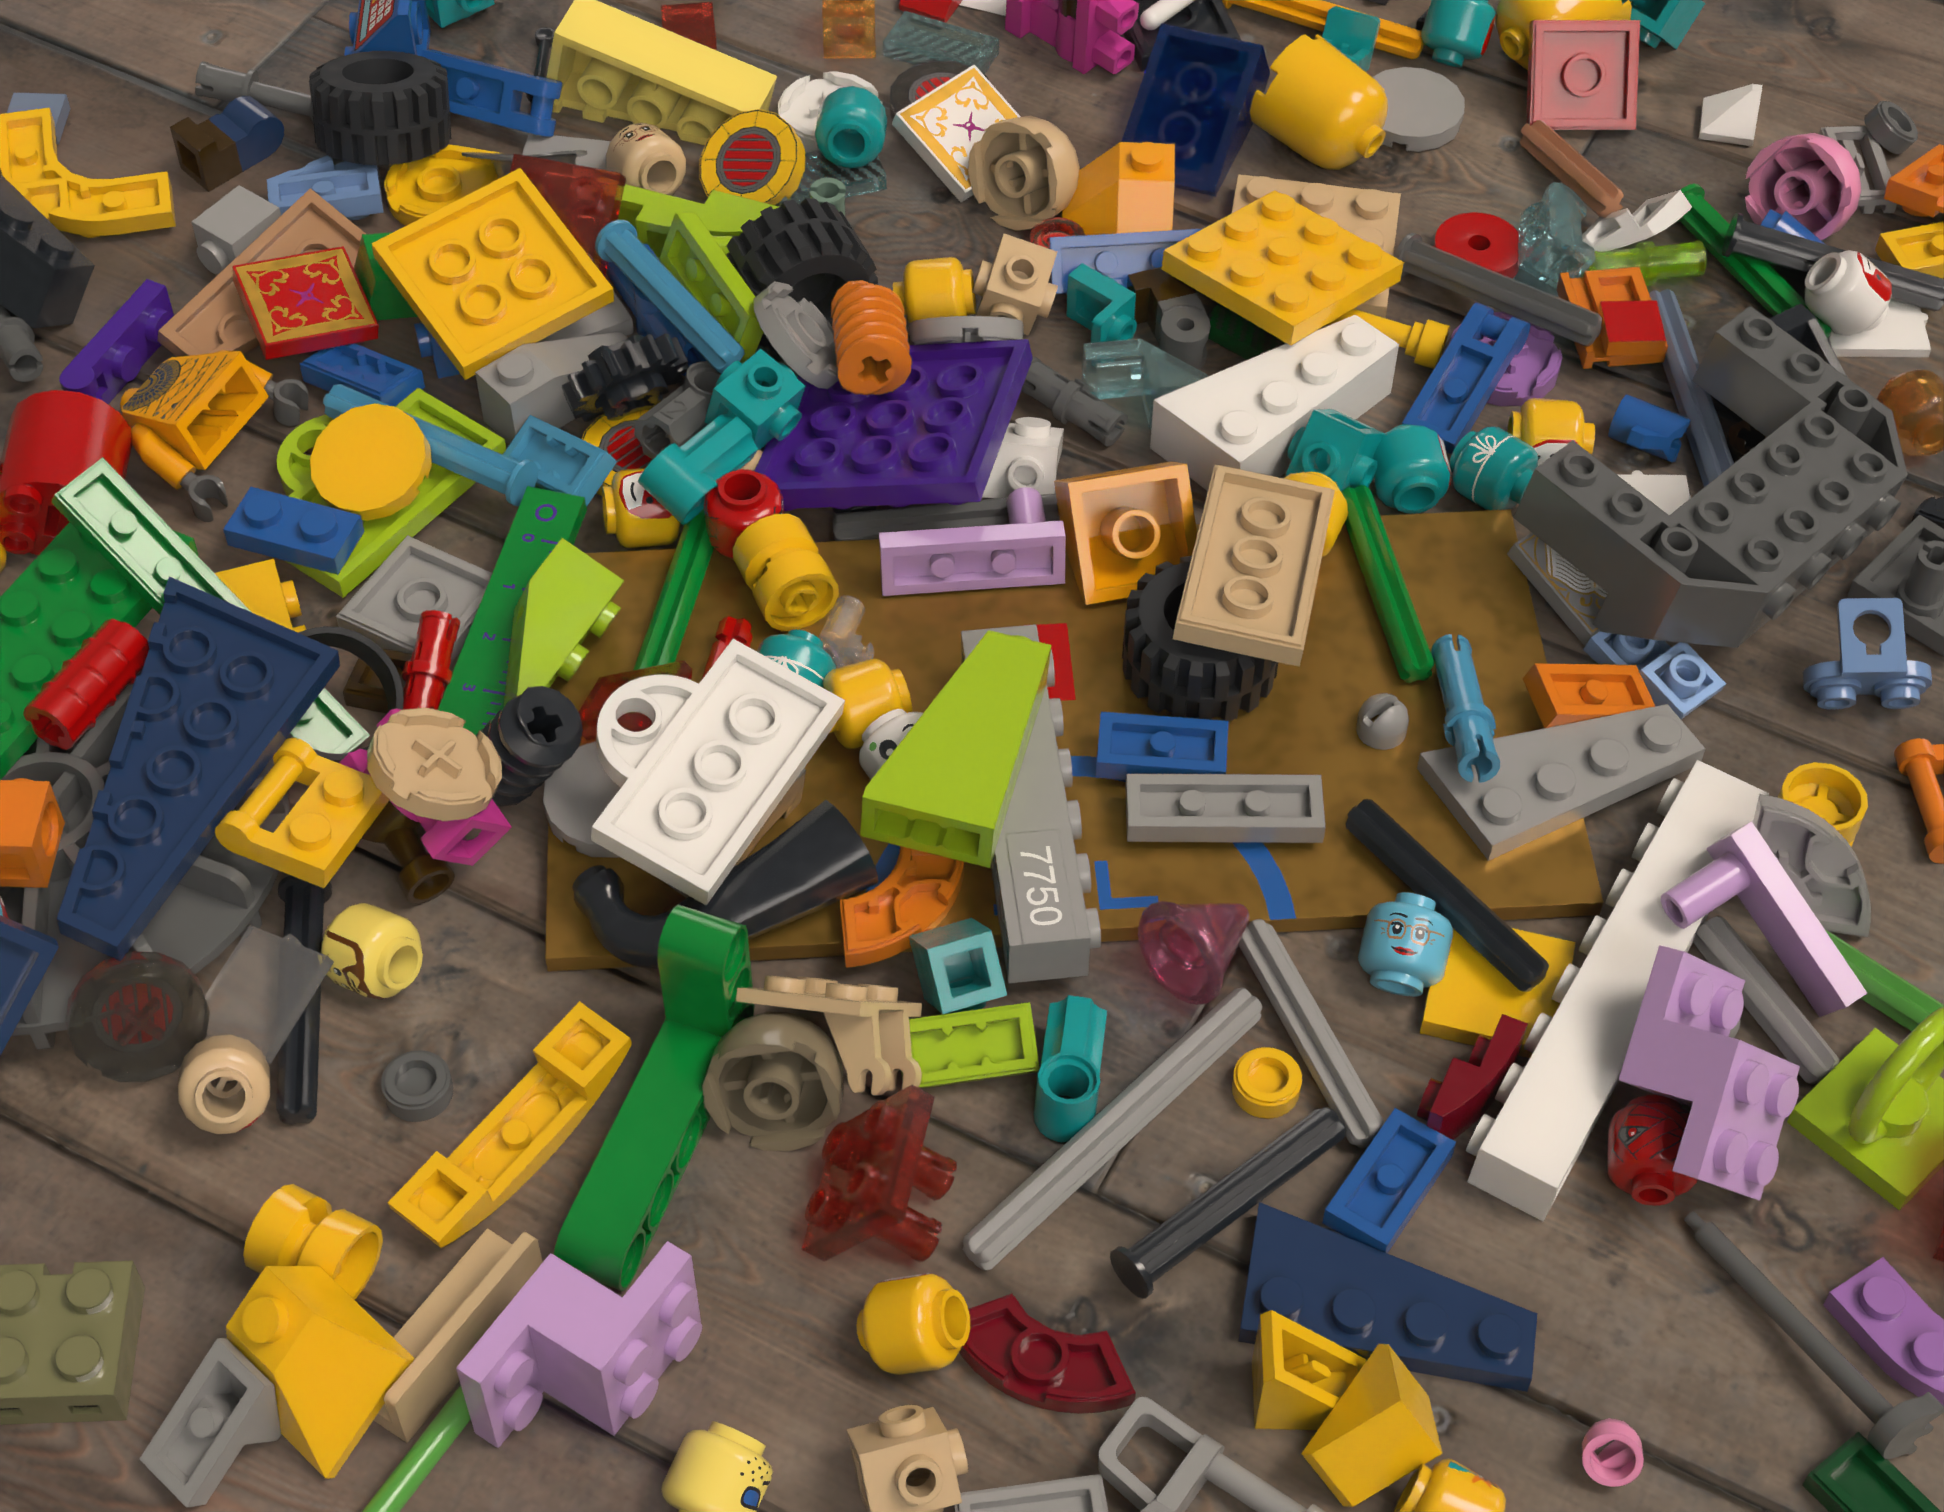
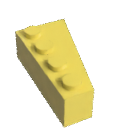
M574 0L554 32L546 78L562 82L560 99H554L552 112L559 113L562 107L581 110L583 119L604 123L607 116L631 121L633 124L647 123L657 126L659 129L677 131L680 140L705 145L707 139L717 127L737 113L755 109L768 111L777 76L597 0Z

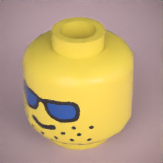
M712 1421L708 1431L692 1430L688 1432L662 1484L661 1490L667 1503L678 1509V1512H757L773 1474L771 1465L762 1457L766 1446L734 1428Z

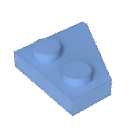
M327 155L309 162L301 169L289 170L267 179L268 201L280 208L281 215L310 188L349 220H359L370 214L384 213L378 165H363L346 161L334 165L333 159Z

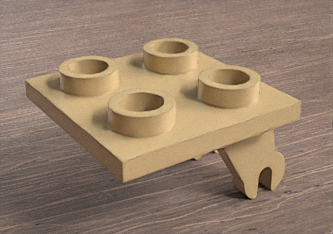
M765 976L764 988L737 987V1002L823 1012L847 1071L848 1084L854 1093L865 1091L866 1074L869 1070L873 1075L872 1095H882L886 1091H894L899 1070L903 1072V1094H912L921 1083V1068L918 1062L912 1058L909 1017H921L922 1003L898 1001L897 987L872 984L850 985L840 984L837 980L781 976Z

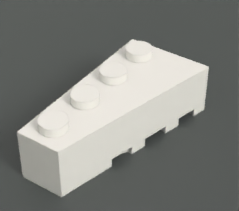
M1356 314L1324 327L1293 345L1284 344L1154 399L1150 449L1168 462L1187 463L1189 477L1207 491L1214 465H1222L1279 478L1287 472L1292 461L1288 458L1290 443L1296 432L1301 427L1307 426L1313 409H1334L1356 420L1391 393L1399 344Z

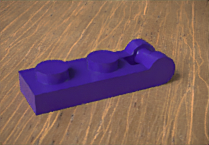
M149 279L142 283L62 371L59 376L62 390L81 392L109 404L122 388L138 375L141 367L162 345L157 341L158 330L174 316L165 285Z

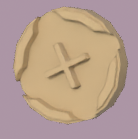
M430 708L401 710L391 715L386 724L381 727L379 725L367 750V769L376 787L395 805L420 817L451 821L468 819L487 808L502 779L501 758L492 741L480 730L476 737L471 731L463 728L465 720L449 712Z

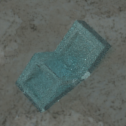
M1142 339L1083 344L1081 381L1089 386L1090 393L1099 399L1142 396L1149 429L1152 428L1154 399L1208 377V374Z

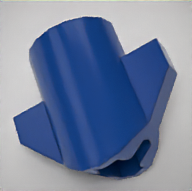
M1626 394L1615 412L1609 428L1608 438L1673 463L1676 462L1681 447L1679 438L1687 431L1691 419Z

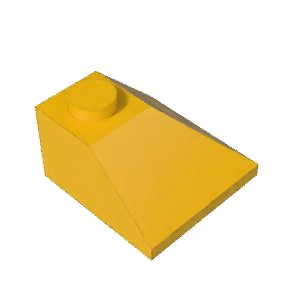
M265 1266L226 1325L227 1339L274 1384L281 1434L325 1479L335 1478L385 1404L384 1396L415 1359L320 1266Z

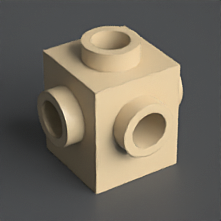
M1003 234L993 262L990 263L982 260L972 292L982 296L976 316L1005 317L1021 320L1024 323V334L1029 335L1037 315L1047 318L1051 310L1058 286L1048 283L1057 251Z
M917 1405L895 1407L882 1413L877 1422L847 1429L860 1496L867 1512H943L945 1507L962 1503L957 1476L968 1473L964 1445L958 1429L946 1430L934 1407L927 1409Z

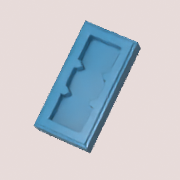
M532 415L527 418L503 454L518 462L524 459L535 462L538 467L536 487L585 497L586 506H588L617 463L605 450Z

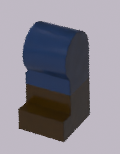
M251 96L235 98L226 106L221 114H216L198 125L187 117L170 126L180 168L208 192L272 155L281 145L284 137L282 121Z

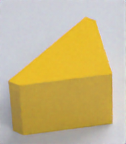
M1273 1310L1260 1314L1252 1357L1255 1429L1318 1430L1363 1367L1366 1359Z
M1378 1344L1301 1454L1342 1506L1354 1507L1418 1469L1422 1463L1426 1464L1440 1456L1442 1449L1429 1396L1390 1345Z

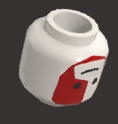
M1848 250L1840 253L1832 252L1826 254L1811 267L1805 279V304L1816 317L1830 326L1831 330L1839 335L1851 336L1864 330H1872L1885 319L1888 313V304L1892 296V283L1881 270L1860 252Z

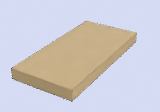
M1214 465L1173 639L1300 667L1335 490L1222 465Z

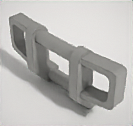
M1139 1397L1133 1402L1099 1450L1097 1467L1099 1473L1138 1508L1140 1512H1185L1207 1480L1256 1512H1326L1315 1504H1312L1307 1509L1223 1454L1224 1445L1207 1434L1201 1435L1148 1397ZM1141 1427L1152 1428L1188 1454L1158 1496L1117 1459L1130 1439Z

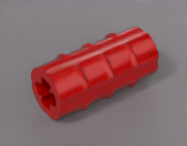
M112 618L106 620L91 637L83 640L82 647L71 659L63 661L62 669L50 681L43 683L41 691L25 707L23 712L24 717L31 722L34 732L39 738L52 746H57L64 750L72 748L87 730L95 727L96 720L107 708L115 705L116 698L127 686L134 684L136 676L144 667L149 645L147 639L130 624Z

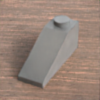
M612 332L522 344L475 372L484 422L500 437L504 438L509 445L530 415L557 428H561L575 419L562 390V385L569 382L567 376L570 373L583 370L581 364L589 361L588 355L602 345L610 346L624 341L627 337L621 332Z

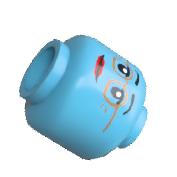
M1402 892L1396 895L1395 902L1379 903L1369 911L1358 954V961L1362 969L1371 975V985L1389 993L1414 997L1422 995L1424 988L1436 985L1443 979L1453 938V928L1447 918L1434 911L1436 905L1434 900L1419 894Z

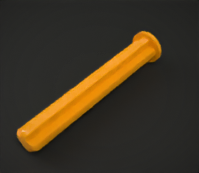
M1222 0L1227 9L1232 4H1236L1322 32L1324 31L1329 9L1337 6L1352 10L1323 0ZM1379 18L1380 27L1374 48L1409 59L1418 58L1424 45L1421 31Z

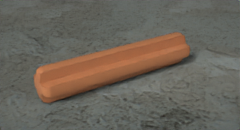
M1537 120L1531 126L1526 123L1520 131L1523 137L1520 140V145L1598 216L1606 218L1612 212L1623 208V205L1620 204L1624 196L1622 190L1545 122Z

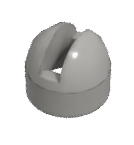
M1379 693L1370 696L1362 704L1358 712L1356 723L1358 737L1363 743L1375 749L1385 750L1400 745L1406 737L1409 723L1407 708L1392 694ZM1380 715L1374 723L1370 720L1374 716Z

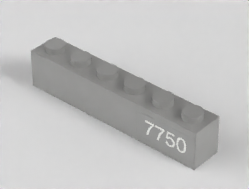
M1037 625L961 631V664L988 630L1011 636L1020 635L1039 642ZM1052 650L1050 653L1046 688L991 862V873L1008 983L1088 976L1090 949L1101 947V930L1097 908L1086 909L1083 893H1091V872L1087 853L1076 854L1074 840L1082 838L1080 807L1078 800L1067 801L1065 788L1072 787L1073 784L1070 751L1068 748L1058 749L1056 737L1063 736L1064 733L1060 698L1049 699L1047 687L1055 685Z

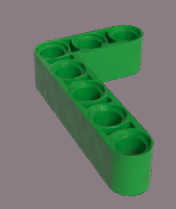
M677 905L669 914L658 946V967L666 1019L562 1225L554 1249V1255L601 1285L619 1291L626 1290L635 1277L711 1118L705 1108L702 1085L714 1050L725 1033L745 1018L754 1016L755 1010L753 1003L736 1001L737 987L753 988L746 925L681 905Z

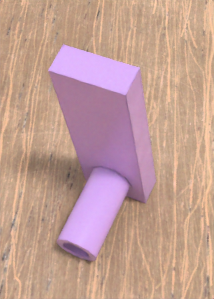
M1022 487L1011 492L1006 501L1010 524L879 533L882 596L1065 584L1066 535L1063 521L1046 522L1041 494L1033 488Z
M1752 821L1707 847L1706 849L1714 861L1661 895V904L1665 913L1675 925L1683 929L1737 895L1819 1017L1846 1008L1867 994Z

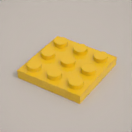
M521 168L372 243L373 255L376 261L464 380L476 375V371L522 344L536 343L614 302V291L611 284Z
M1274 190L1163 251L1161 269L1280 340L1293 345L1400 282L1404 262L1386 253L1377 244L1365 241L1343 229L1332 219L1322 217L1300 205L1289 195Z

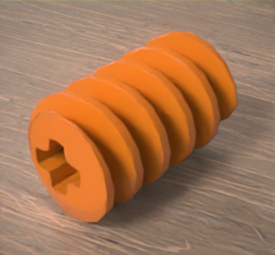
M863 280L848 281L837 290L831 301V318L838 379L843 389L854 394L881 395L892 392L904 384L911 373L912 358L910 355L906 319L904 317L905 310L900 297L890 288Z

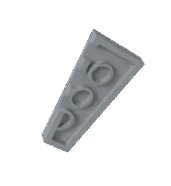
M1665 704L1494 738L1495 749L1500 758V769L1497 775L1486 782H1478L1475 765H1471L1474 775L1472 782H1468L1461 777L1457 768V757L1454 747L1420 753L1417 769L1489 861L1693 768L1697 760L1702 761L1706 748L1672 708Z

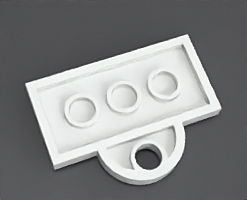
M732 639L699 684L674 675H649L624 684L606 700L598 717L596 734L597 755L604 771L620 787V790L593 824L591 841L707 905L841 717L845 700L735 639ZM629 712H639L648 716L653 724L646 730L634 732L624 729L617 719Z

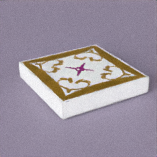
M973 65L897 112L892 125L960 202H963L973 195L968 175L969 153L973 144L982 139L983 134L986 132L984 130L991 124L1021 116L982 72Z

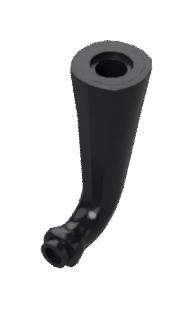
M825 800L772 842L734 866L707 905L690 896L677 905L746 925L748 940L815 913L839 902L841 899H845L877 884L878 874L868 849L855 829L833 804ZM596 865L582 872L573 883L574 901L580 911L589 919L591 928L599 942L613 956L625 963L637 967L659 969V940L666 920L673 908L658 915L636 913L625 905L624 884L613 869H606L603 865Z

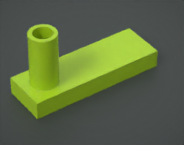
M675 212L659 260L743 347L745 355L740 360L743 364L756 353L763 330L754 312L755 295L725 255L730 253L726 246L732 236H712L696 213Z

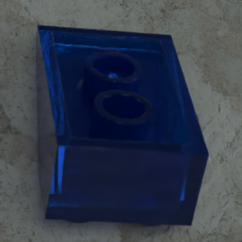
M1161 23L1121 142L1175 144L1174 187L1216 197L1254 124L1250 116L1253 96L1256 90L1264 93L1268 83L1270 70L1264 46Z

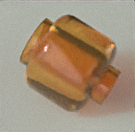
M1921 369L1908 371L1891 378L1881 389L1876 399L1893 412L1902 453L1907 456H1930L1943 451V379L1930 370Z

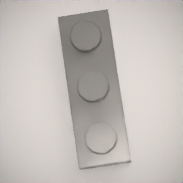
M1126 774L1127 842L1323 843L1326 827L1321 775Z

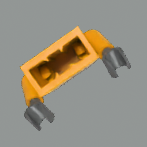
M220 350L209 354L171 357L165 360L140 388L128 389L121 397L120 409L122 416L131 427L133 448L142 461L174 489L178 490L183 487L189 492L193 513L199 520L204 522L213 521L212 510L204 499L216 498L226 507L228 506V500L224 484L219 477L207 474L197 476L194 474L196 469L206 470L268 398L274 401L275 419L283 425H298L300 423V409L308 410V391L304 383L295 379H285L278 383L272 381L273 374L246 360L241 351Z

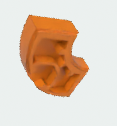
M900 846L899 857L894 869L880 885L862 895L840 900L846 968L863 966L895 956L911 948L909 936L936 928L947 916L957 899L964 879L966 862Z

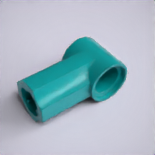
M721 414L681 447L673 443L662 450L644 469L638 479V483L682 525L687 524L704 509L705 495L718 486L715 480L724 474L743 468L753 459L758 447L754 443L752 430L738 416L731 418Z
M1068 995L1064 1000L1050 1003L1048 1007L1041 1065L1036 1086L1034 1123L1047 1138L1061 1143L1068 1142L1096 1116L1107 1010L1099 1008L1094 1004L1092 998ZM1058 1096H1069L1075 1099H1064Z

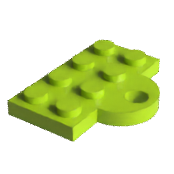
M420 388L414 390L395 406L410 415L503 455L506 451L504 438ZM322 415L308 420L295 428L282 442L277 454V469L282 488L287 496L330 507L322 498L311 479V456L304 453L314 447L317 437L333 418ZM432 463L428 479L424 475L423 481L418 487L420 493L411 504L388 517L369 521L362 520L365 532L338 575L286 562L344 598L381 566L407 535L413 538L476 482Z

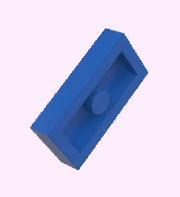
M255 487L249 488L223 529L228 546L336 575L340 573L365 532L361 515Z
M1101 712L1096 778L1126 780V774H1226L1229 721Z
M1395 1108L1326 1207L1322 1223L1345 1237L1388 1253L1452 1158L1456 1142Z

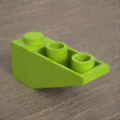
M564 538L558 542L529 580L514 609L504 706L509 700L521 695L528 687L544 686L550 688L558 676L569 682L589 653V650L582 646L584 640L590 632L601 638L621 610V607L612 601L624 580Z

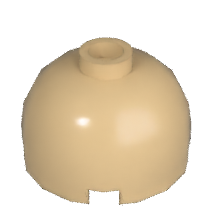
M1033 116L1002 120L986 128L982 139L973 144L969 153L968 166L972 192L979 204L986 202L990 210L999 214L990 217L997 224L1016 231L1032 229L1048 222L1069 205L1078 186L1080 167L1076 150L1068 136L1053 123Z

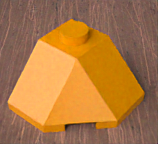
M1119 142L1079 170L1076 191L1069 205L1062 210L1061 227L1073 236L1172 230L1175 144Z

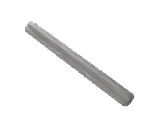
M1242 987L1230 992L964 1236V1247L962 1250L968 1259L981 1270H990L1260 1020L1263 1006L1259 999L1252 996L1248 990Z

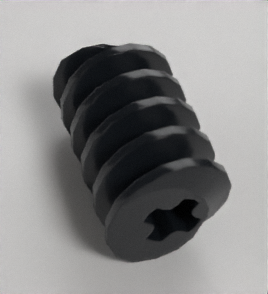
M544 686L528 687L521 695L509 700L503 709L498 711L494 718L480 730L492 741L501 758L502 779L492 798L495 804L500 807L517 805L529 798L545 780L549 779L556 770L562 767L565 761L573 756L580 746L583 732L580 713L571 700L559 691Z

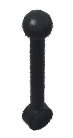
M542 27L535 32L536 45L539 49L534 76L545 77L549 48L552 47L555 32L552 28ZM526 93L528 101L532 103L533 95Z

